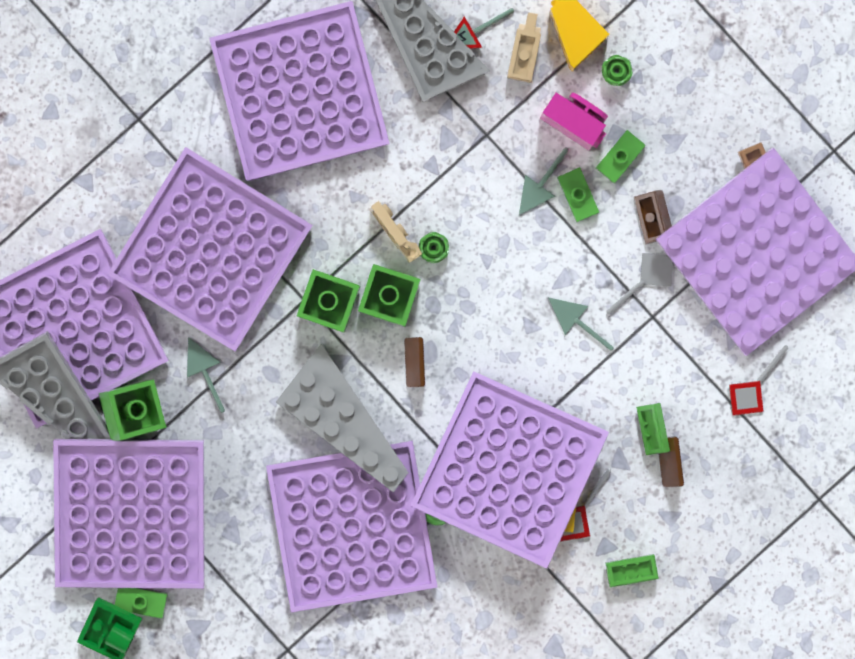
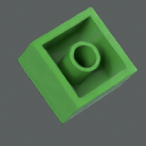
M373 264L358 312L406 327L421 279Z
M312 269L296 316L345 333L361 286Z
M154 379L98 393L110 439L120 441L167 428Z

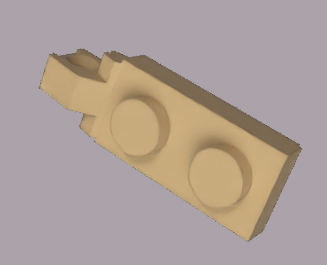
M528 12L526 24H519L510 60L508 79L528 83L532 81L541 38V28L535 27L538 14Z
M379 201L371 206V213L406 260L411 263L422 254L417 243H412L405 238L408 234L400 223L396 225L392 220L393 213L385 203L382 205Z

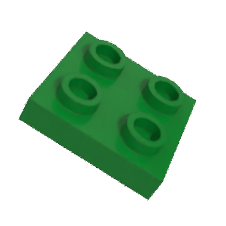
M98 597L79 635L77 643L110 659H124L143 618Z

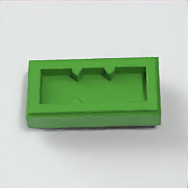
M626 130L595 169L615 184L646 145Z
M580 167L557 177L576 223L599 213Z
M661 403L636 407L646 455L669 452L670 448Z
M655 554L605 562L610 588L659 579Z
M118 588L115 605L131 613L162 619L168 593L143 588Z

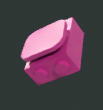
M556 92L540 117L541 120L588 151L592 146L597 148L607 134L603 129L606 126L604 122L608 115L574 92L570 94L568 100Z

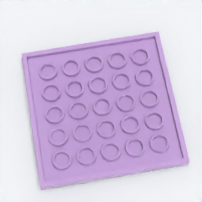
M353 1L209 38L247 182L390 145Z
M185 147L109 270L108 275L233 351H236L313 225Z
M775 148L767 151L655 239L744 356L749 355L855 271V254Z
M102 229L0 280V357L48 331L91 401L99 397L98 393L113 390L169 361L134 291L108 275L117 258ZM24 404L36 429L47 424Z
M473 371L412 501L411 507L547 569L609 432Z
M53 440L55 587L204 589V440Z
M413 441L390 444L409 472L394 493L342 453L266 466L291 612L438 588L425 513L411 507L412 501L420 487Z

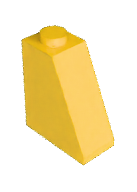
M552 0L550 4L553 7H551L549 13L568 67L573 71L608 38L609 33L577 0Z

